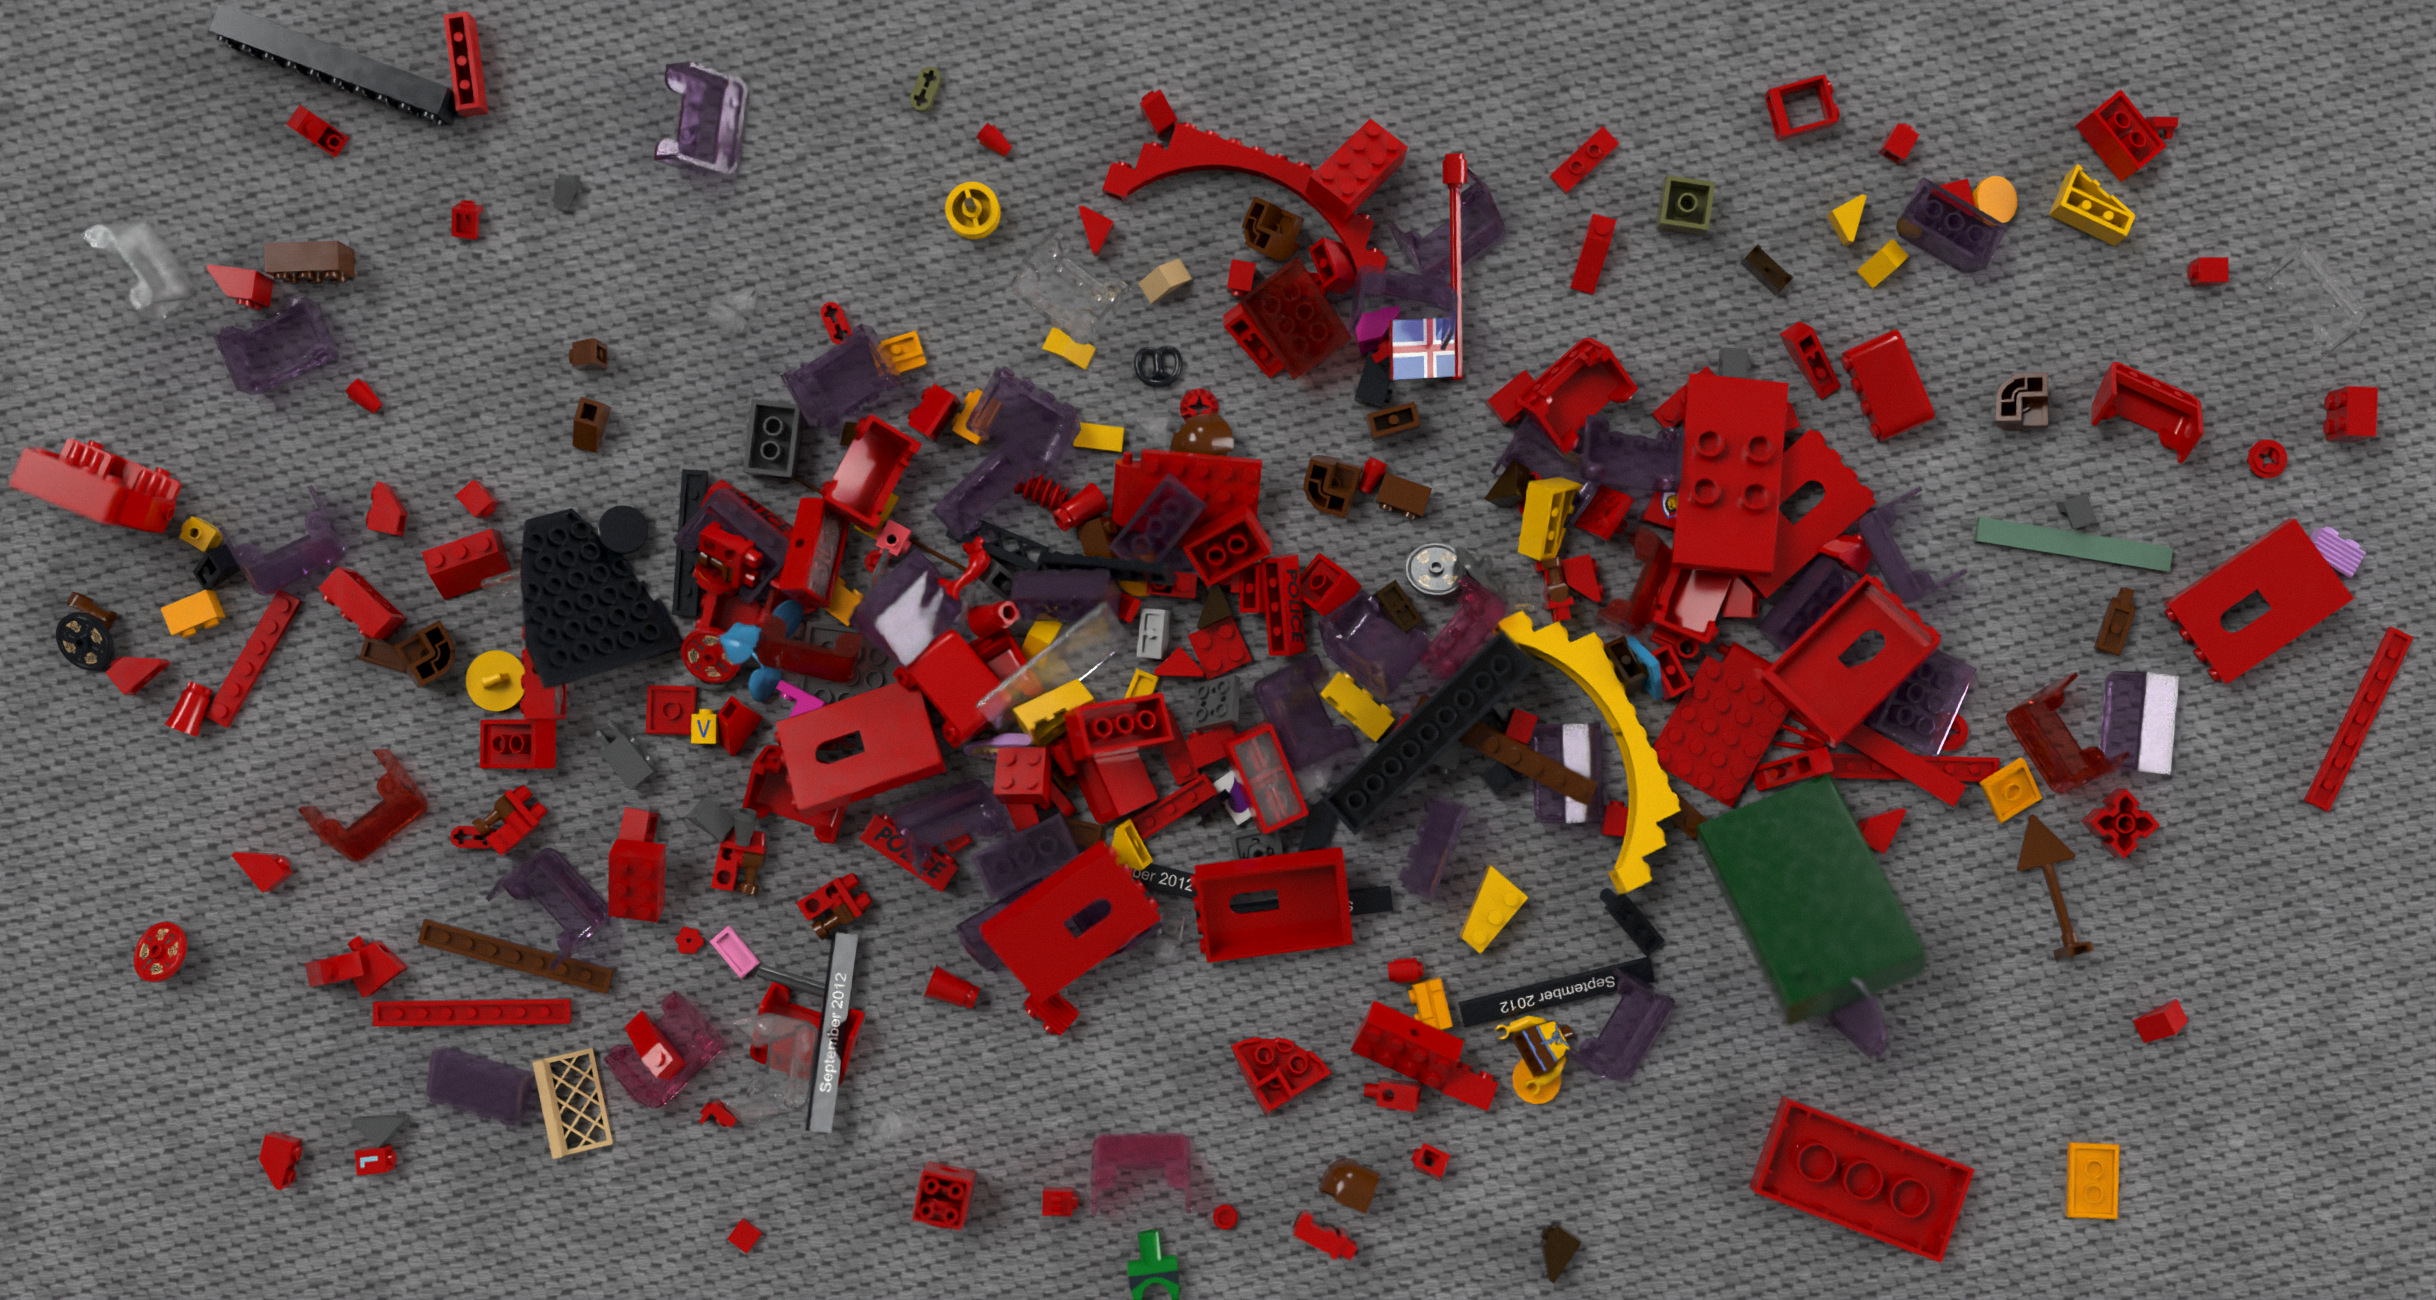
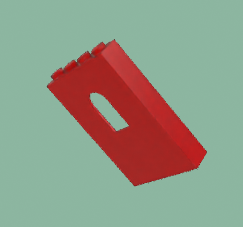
M1812 428L1783 451L1779 505L1807 481L1819 482L1824 488V498L1795 525H1792L1778 509L1773 574L1770 578L1742 575L1756 590L1761 600L1769 597L1817 555L1822 546L1834 540L1876 503L1873 499V492L1867 486H1862L1858 482L1857 474L1850 467L1846 468L1843 465L1839 453L1834 449L1830 450L1824 443L1826 440L1823 435L1817 430L1813 431Z
M2288 518L2164 602L2163 605L2166 608L2164 611L2166 617L2172 623L2176 621L2181 628L2178 633L2186 643L2190 641L2195 647L2193 653L2201 663L2205 661L2210 668L2207 670L2210 677L2216 683L2219 681L2227 685L2354 598L2295 518ZM2255 590H2258L2271 607V610L2238 632L2231 633L2224 630L2220 623L2223 612Z
M1866 574L1762 674L1761 682L1830 746L1835 748L1940 646L1942 639L1939 638L1940 634L1932 626L1927 627L1921 622L1922 619L1917 612L1912 609L1908 610L1903 606V601L1895 593L1890 594L1885 590L1884 584L1877 577H1871L1869 574ZM1870 630L1880 632L1885 639L1884 648L1856 675L1838 660L1863 633Z
M898 682L776 722L778 731L775 732V738L778 745L782 746L781 761L784 768H788L789 775L786 776V781L789 789H793L795 796L791 798L794 810L796 812L799 811L804 818L946 771L926 697L917 684L911 688H905ZM860 731L865 752L830 764H822L817 761L816 750L821 744Z
M1103 840L1096 843L979 926L985 941L1039 1005L1161 919L1157 911L1160 908L1157 901L1152 895L1150 897L1146 896L1145 892L1147 890L1139 879L1135 881L1131 877L1134 873L1126 862L1121 864L1118 860L1120 855L1113 845L1108 847ZM1094 900H1108L1112 906L1110 914L1075 939L1063 922Z
M1342 847L1194 865L1195 875H1190L1192 890H1197L1198 896L1193 897L1195 912L1200 911L1201 918H1196L1198 933L1203 932V939H1199L1201 954L1206 953L1207 963L1353 945ZM1277 889L1279 909L1236 913L1229 906L1231 898L1236 894Z

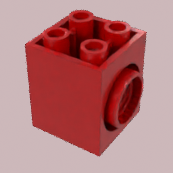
M929 1161L922 1170L912 1220L934 1227L961 1230L968 1217L977 1171Z

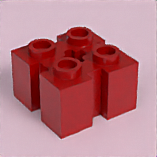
M2116 788L2102 801L2106 805L2103 809L2094 808L2081 820L2094 836L2105 838L2101 844L2113 857L2123 859L2138 846L2135 842L2137 838H2147L2160 826L2148 811L2137 810L2136 807L2140 803L2124 788ZM2119 819H2121V821H2120L2121 828L2118 826V821H2119Z

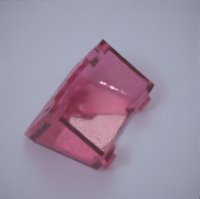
M1466 574L1457 583L1462 588L1461 597L1458 596L1456 600L1462 607L1434 640L1430 642L1427 638L1423 637L1421 639L1422 642L1414 643L1409 639L1401 648L1423 670L1441 679H1448L1457 672L1506 613V604L1497 594Z
M675 990L663 999L661 1009L665 1014L655 1023L657 1028L686 1062L669 1081L657 1078L652 1074L641 1060L634 1045H616L603 1059L631 1099L652 1109L665 1105L725 1046V1041L721 1035L681 993Z

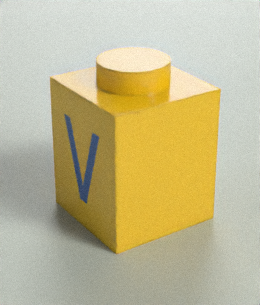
M699 709V714H692L691 743L720 744L717 714H714V709Z

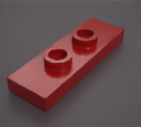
M1602 126L1560 165L1549 178L1567 194L1620 143Z

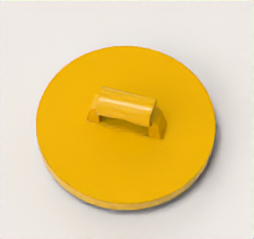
M500 650L485 652L479 655L468 668L466 674L468 694L483 709L490 711L510 709L519 703L524 696V689L521 687V677L525 674V667L516 656L509 652Z

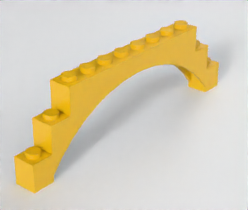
M1523 610L1491 625L1490 627L1494 635L1504 629L1525 652L1539 657L1561 670L1579 685L1601 711L1614 734L1621 752L1628 786L1626 833L1614 869L1609 871L1608 874L1618 895L1629 892L1651 881L1650 867L1643 861L1642 857L1666 846L1664 832L1657 826L1656 822L1681 811L1679 799L1671 791L1668 785V776L1665 771L1661 770L1657 762L1658 756L1646 739L1647 733L1636 718V710L1628 702L1625 688L1615 675L1614 665L1604 652L1603 641L1593 632L1569 643L1568 632L1564 626H1561L1559 621L1533 632L1532 621L1528 615H1525Z

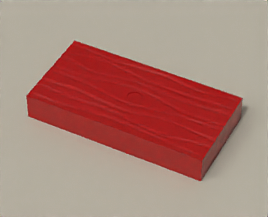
M1782 1095L1749 1188L1754 1193L1941 1263L1975 1169L1961 1162Z

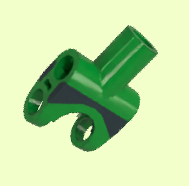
M1152 1229L1138 1232L1140 1259L1127 1261L1129 1285L1133 1300H1143L1145 1288L1152 1283L1164 1285L1168 1293L1171 1294V1300H1179L1177 1256H1162L1159 1230Z

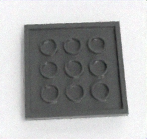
M807 622L798 688L822 699L829 705L897 682L892 674L902 663L905 634Z

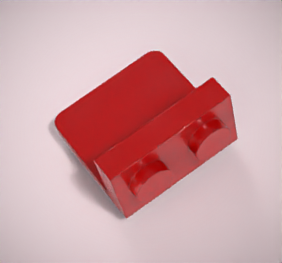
M708 592L702 598L701 608H703L702 617L698 618L695 629L714 627L729 632L733 624L737 622L756 626L755 618L759 614L760 603L736 596H728V594L716 595Z

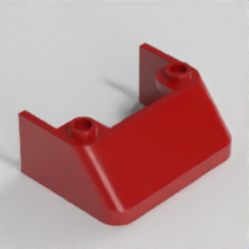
M2112 362L2091 405V424L2097 426L2101 419H2113L2116 414L2158 432L2161 445L2170 450H2177V462L2183 464L2204 434L2202 408L2199 399L2188 392L2127 365Z

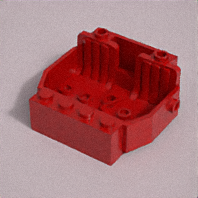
M69 438L66 440L60 454L38 446L36 448H24L9 486L101 523L150 533H164L169 520L172 519L175 513L176 499L182 484L177 479L170 477V471L159 467L152 470L103 450L104 445L89 440L87 444Z

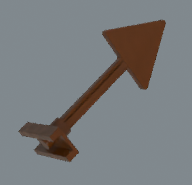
M2032 814L2029 816L2017 871L2042 867L2062 932L2063 947L2053 950L2055 960L2094 951L2091 941L2078 942L2076 932H2073L2053 868V863L2072 859L2075 857V854Z

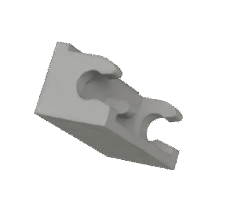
M1141 608L1136 657L1158 660L1167 659L1171 622L1170 611Z

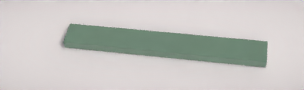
M1984 517L1977 518L1974 542L2161 572H2170L2173 553L2172 547Z

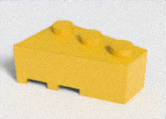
M2077 163L2066 174L2049 216L2116 246L2127 237L2136 215L2114 195H2108L2099 187L2100 183L2096 179L2092 180L2082 171L2083 168Z
M1562 477L1528 482L1518 553L1539 561L1556 557L1566 531L1563 525L1567 514H1572L1574 506H1571L1576 491H1581L1582 484Z
M1336 673L1318 696L1376 742L1395 720L1391 717L1393 712L1383 703L1380 706L1372 700L1374 696L1365 688L1360 690L1355 686V680L1347 673Z
M1077 678L1014 708L1013 711L1022 732L1029 735L1033 741V746L1046 747L1067 732L1063 713L1076 706L1095 704L1096 702Z
M1488 864L1459 936L1481 954L1528 897Z

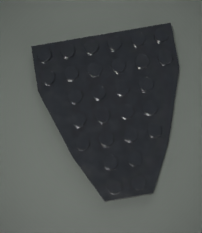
M572 508L526 519L524 523L520 565L524 638L526 649L544 690L680 650L682 646L664 603L659 598L655 599V601L645 590L648 585L644 580L639 582L632 572V566L626 559L606 549L601 543L599 536L593 532L595 528L583 521L581 516Z

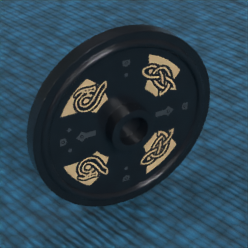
M75 612L65 616L58 623L56 641L61 653L69 662L84 670H98L110 662L114 653V643L110 632L100 620L87 613Z

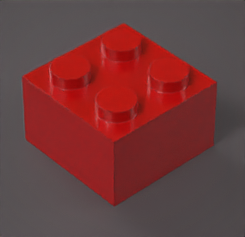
M2346 386L2327 393L2324 400L2327 420H2325L2323 425L2326 441L2358 442L2377 436L2378 387Z
M998 747L993 794L1000 804H1049L1052 756L1047 748Z

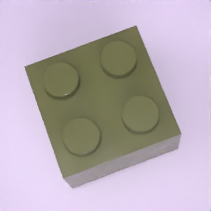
M1667 175L1661 185L1655 229L1704 236L1709 230L1715 182Z

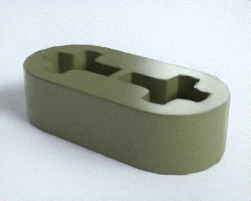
M929 66L921 70L910 95L911 106L917 112L924 113L930 110L940 88L942 78L939 71L934 67ZM934 73L936 81H931L927 88V80L924 77ZM923 92H926L925 100L927 103H922L921 106H918L915 99L921 98Z

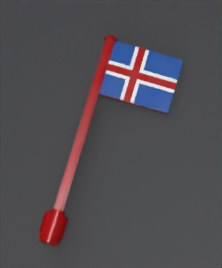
M1464 153L1445 154V160H1442L1443 184H1448V189H1450L1451 317L1390 320L1391 380L1450 377L1454 381H1460L1465 377L1463 376L1460 191L1462 184L1467 183V159H1465Z

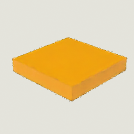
M2021 757L1979 782L1999 823H2003L2042 799L2028 765Z

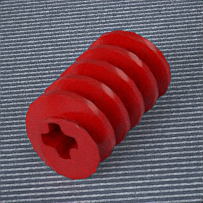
M1025 467L1016 482L1014 494L1019 495L1023 491V498L1026 500L1032 495L1031 501L1033 504L1041 500L1040 507L1044 509L1049 505V512L1051 513L1058 509L1064 503L1070 488L1067 487L1061 492V483L1052 487L1053 479L1050 478L1044 483L1043 474L1038 478H1034L1035 470L1033 469L1027 474Z

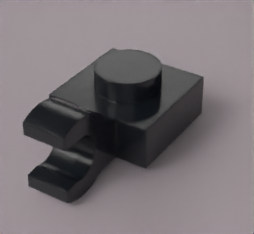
M1224 789L1203 805H1199L1191 810L1190 815L1199 813L1202 819L1197 825L1202 826L1209 821L1210 811L1215 815L1226 807L1224 802L1231 795Z

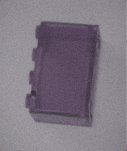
M293 296L287 300L288 303L284 306L285 310L278 311L274 314L273 318L267 321H256L247 330L228 326L221 329L220 334L213 336L238 391L250 395L262 394L340 358L339 351L317 302L305 296Z
M858 325L851 330L854 336H846L844 342L811 363H804L795 372L790 369L780 375L809 426L833 428L840 423L839 419L843 416H851L860 410L859 406L865 402L870 404L880 398L879 393L886 389L887 391L893 390L900 385L899 380H901L902 376L872 326Z

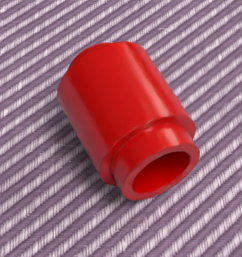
M1417 957L1393 959V962H1387L1389 982H1396V984L1419 982V977L1423 976L1422 962H1417Z

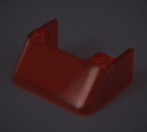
M770 589L758 643V661L766 667L838 683L850 681L854 676L868 611L863 610L858 634H841L836 639L834 649L785 639L787 626L784 620L771 615L776 592Z
M2076 672L2045 686L2013 707L2006 715L2008 726L2051 790L2060 794L2115 772L2131 755L2129 751H2126L2108 759L2104 752L2097 747L2090 746L2081 749L2055 709L2061 707L2065 702L2063 690L2078 677Z
M376 749L373 752L387 770V773L381 776L377 782L378 793L384 800L346 829L336 819L326 820L316 806H302L298 809L320 840L351 862L365 860L425 814L428 809L427 798L390 749Z

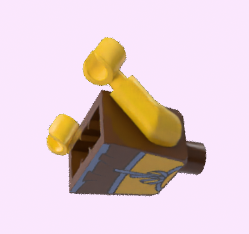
M1525 1016L1510 1022L1509 1026L1498 1025L1495 1031L1500 1028H1505L1507 1031L1504 1037L1498 1038L1499 1040H1506L1510 1033H1514L1511 1038L1532 1076H1538L1536 1080L1529 1079L1525 1082V1087L1529 1083L1537 1085L1536 1089L1530 1093L1531 1095L1537 1094L1542 1084H1548L1561 1074L1567 1061L1565 1055L1570 1052V1046L1567 1041L1573 1038V1031L1568 1025L1559 1028L1554 1020L1546 1022L1541 1017Z

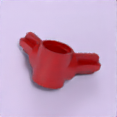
M1658 628L1654 629L1650 639L1661 646L1670 643L1678 659L1681 660L1694 657L1698 652L1700 642L1679 635L1675 636ZM1682 642H1687L1691 646L1689 655L1681 652L1680 645Z

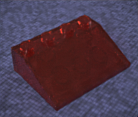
M1298 257L1292 259L1239 299L1293 380L1302 379L1353 338Z

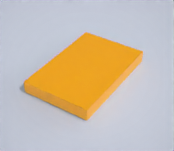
M2068 1142L2066 1216L2070 1218L2118 1219L2119 1145Z

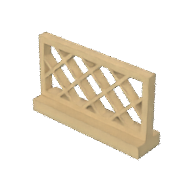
M593 1047L534 1060L532 1063L552 1159L613 1144ZM589 1054L591 1064L586 1072L573 1065L578 1056ZM574 1057L571 1063L565 1060ZM560 1060L568 1065L561 1078L552 1073L551 1062ZM570 1068L583 1075L576 1087L563 1080ZM591 1068L593 1072V1077L588 1074ZM585 1077L595 1082L596 1089L591 1096L578 1089ZM553 1078L558 1080L556 1086L554 1085ZM560 1083L573 1089L566 1102L557 1097L556 1089ZM575 1092L588 1099L581 1111L568 1104ZM596 1092L598 1096V1101L593 1098ZM590 1101L600 1106L601 1113L596 1120L583 1113ZM558 1102H560L561 1104H563V1107L561 1108V1110L559 1109V1104H558ZM565 1107L578 1113L571 1126L563 1122L561 1118V1113ZM580 1116L593 1123L586 1135L573 1128ZM601 1116L603 1120V1125L598 1122ZM595 1125L605 1130L607 1140L596 1142L588 1136ZM563 1126L569 1129L566 1134L564 1133ZM570 1131L584 1138L578 1147L568 1149L566 1138ZM585 1140H587V1141H589V1142L591 1143V1144L583 1145V1143L585 1142Z

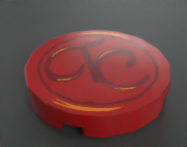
M699 563L696 564L692 576L697 578L696 583L700 587L716 595H723V592L729 593L728 596H732L738 593L739 588L731 586L732 582L723 579L722 570L713 565L705 567Z

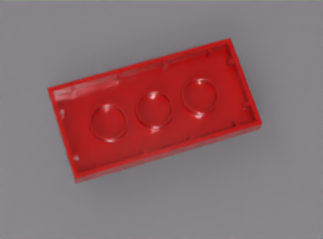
M1695 373L1689 374L1686 388L1670 567L1769 578L1773 574L1789 383Z

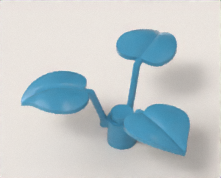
M793 599L781 603L773 611L770 620L772 629H763L737 622L733 624L729 632L719 637L730 662L740 664L752 655L760 664L761 669L755 670L749 680V691L756 702L761 703V701L766 700L776 690L781 680V670L776 664L766 666L765 662L753 651V648L756 647L759 633H777L780 639L788 638L795 633L802 620L803 606Z

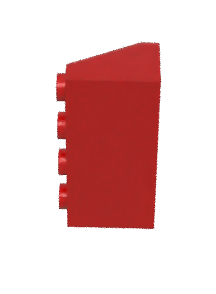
M1897 329L1841 353V364L1846 372L1849 371L1852 378L1850 381L1852 390L1855 394H1859L1862 401L1860 403L1861 411L1864 416H1868L1871 422L1869 426L1870 432L1879 442L1923 425L1935 418L1933 407L1903 337Z
M1068 732L1061 736V739L1067 738L1070 742ZM1137 751L1077 761L1079 771L1076 773L1079 779L1078 784L1092 816L1099 824H1104L1158 799L1156 788L1150 781L1146 772V766L1140 759Z

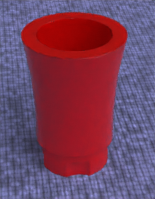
M1090 482L1080 492L1054 510L1052 515L1056 525L1063 532H1067L1095 516L1108 512L1109 507L1100 489Z
M1011 601L976 605L970 610L968 615L969 627L978 637H990L997 631L1010 627L1014 621L1018 620L1019 610Z
M189 681L186 690H183L177 705L164 725L198 737L206 708L210 702L209 697L213 690Z
M936 965L924 997L951 1003L961 1008L964 1006L972 1010L980 987L971 985L972 982L964 980Z

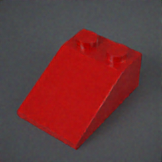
M480 720V768L555 769L556 720Z

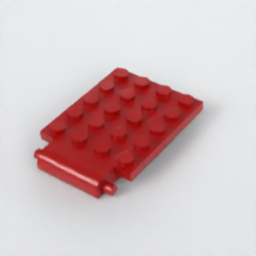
M1143 449L1141 451V461L1133 460L1132 452H1123V459L1115 461L1111 516L1116 525H1118L1119 532H1127L1128 527H1136L1135 543L1182 547L1184 536L1248 503L1257 518L1262 459Z
M1735 641L1729 647L1722 642L1719 644L1716 651L1724 655L1720 662L1708 655L1704 657L1690 681L1693 687L1684 691L1652 745L1658 756L1657 762L1661 768L1731 808L1790 710L1780 698L1761 682L1762 674L1773 663Z

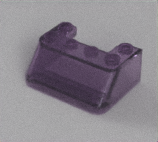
M692 61L666 64L665 84L669 90L682 95L677 141L670 139L658 141L655 146L654 161L682 170L721 175L732 174L738 164L747 96L745 83L737 77Z

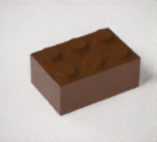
M339 241L264 243L265 273L273 276L275 280L283 281V284L297 285L298 281L307 280V283L322 284L323 280H331L333 283H347V279H355V251Z

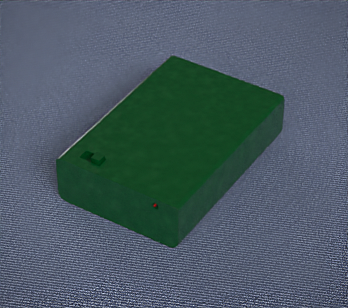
M1829 773L1727 812L1696 826L1697 845L1788 1026L1799 1024L1913 979L1925 971L1927 953Z

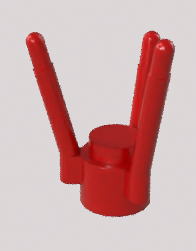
M1789 710L1787 715L1807 728L1802 731L1783 724L1782 728L1801 736L1800 741L1804 744L1774 741L1773 745L1805 751L1822 748L1825 740L1797 714Z

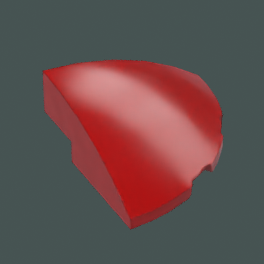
M1254 1037L1231 1045L1238 1066L1265 1116L1331 1074L1326 1064L1312 1051L1304 1050L1297 1046L1294 1041L1279 1037L1275 1039H1261L1260 1037Z

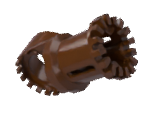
M72 591L66 603L70 607L73 605L72 608L80 609V611H84L83 613L94 616L108 630L113 627L112 624H115L113 621H116L117 618L116 612H108L101 609L97 603L93 602L92 598Z

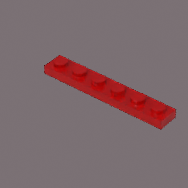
M278 589L205 713L206 717L225 728H229L301 606L302 600L283 589Z

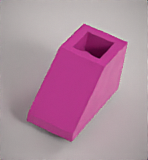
M1399 306L1385 307L1379 311L1361 313L1356 317H1352L1353 333L1360 354L1378 350V345L1390 339V320H1401Z

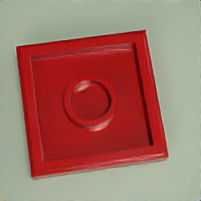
M647 685L645 734L691 735L692 714H697L698 687Z

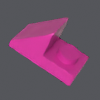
M780 680L776 688L782 692L781 697L791 702L797 699L789 718L828 704L785 680Z

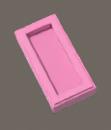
M730 925L709 941L740 979L761 963Z

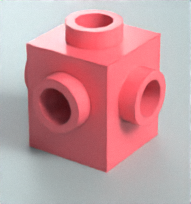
M889 519L885 528L880 527L874 538L877 540L875 545L880 548L878 553L889 559H892L893 556L900 558L901 554L906 555L912 544L909 539L913 532ZM892 538H896L894 544H890Z

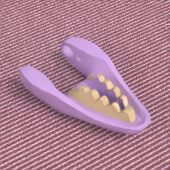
M1005 733L969 743L965 746L963 752L968 756L997 761L998 747H1030L1033 741L1028 734Z

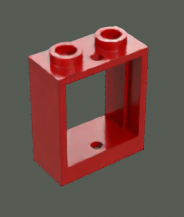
M1825 74L1772 88L1766 92L1764 98L1777 142L1833 127L1839 121V108L1837 104L1833 103L1831 96L1833 94V87L1831 82L1827 81ZM1816 88L1825 120L1790 129L1781 97Z

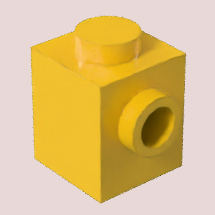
M192 516L183 524L181 528L182 533L179 538L199 550L207 552L218 547L226 533L205 520Z

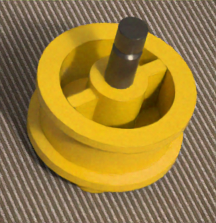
M965 182L955 187L947 197L945 204L946 217L953 230L961 237L978 240L989 236L997 228L1001 217L1000 205L994 192L986 185L979 182Z

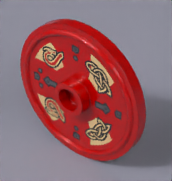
M701 627L693 630L686 636L681 646V657L691 674L709 683H722L736 675L741 667V663L734 664L728 660L724 647L719 640V637L727 632L714 627Z
M160 922L150 927L142 935L134 952V968L140 978L148 982L158 983L167 980L176 973L183 963L187 951V938L183 929L171 922Z

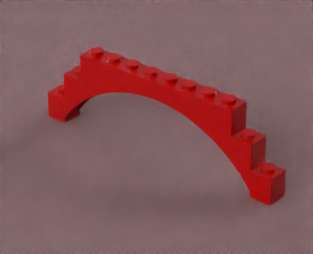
M1183 122V125L1176 124L1168 150H1165L1164 146L1159 143L1151 142L1148 144L1144 142L1135 170L1131 169L1132 166L1128 163L1118 161V164L1111 162L1102 191L1104 195L1124 202L1127 201L1128 196L1160 179L1199 170L1241 172L1278 184L1302 198L1329 223L1341 242L1344 243V247H1346L1345 249L1356 272L1357 282L1377 288L1388 257L1384 256V252L1379 249H1365L1374 221L1370 220L1371 217L1366 214L1357 213V215L1351 214L1343 222L1307 195L1305 192L1310 175L1316 171L1311 169V166L1307 163L1298 162L1295 164L1289 162L1286 156L1266 154V151L1260 147L1252 146V148L1243 146V143L1237 139L1229 138V140L1219 138L1220 135L1216 132L1206 130L1205 133L1196 130L1197 127L1186 122Z

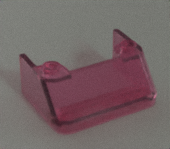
M1179 1132L1100 1134L1094 1139L1091 1163V1215H1096L1098 1211V1190L1108 1189L1114 1184L1116 1169H1165L1166 1181L1171 1187L1186 1188V1213H1191V1144L1185 1134Z

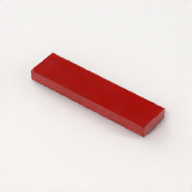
M1204 773L1131 818V821L1141 840H1144L1217 795L1218 791L1207 773Z

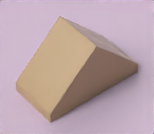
M1179 258L1158 266L1138 284L1150 304L1191 281L1192 278Z

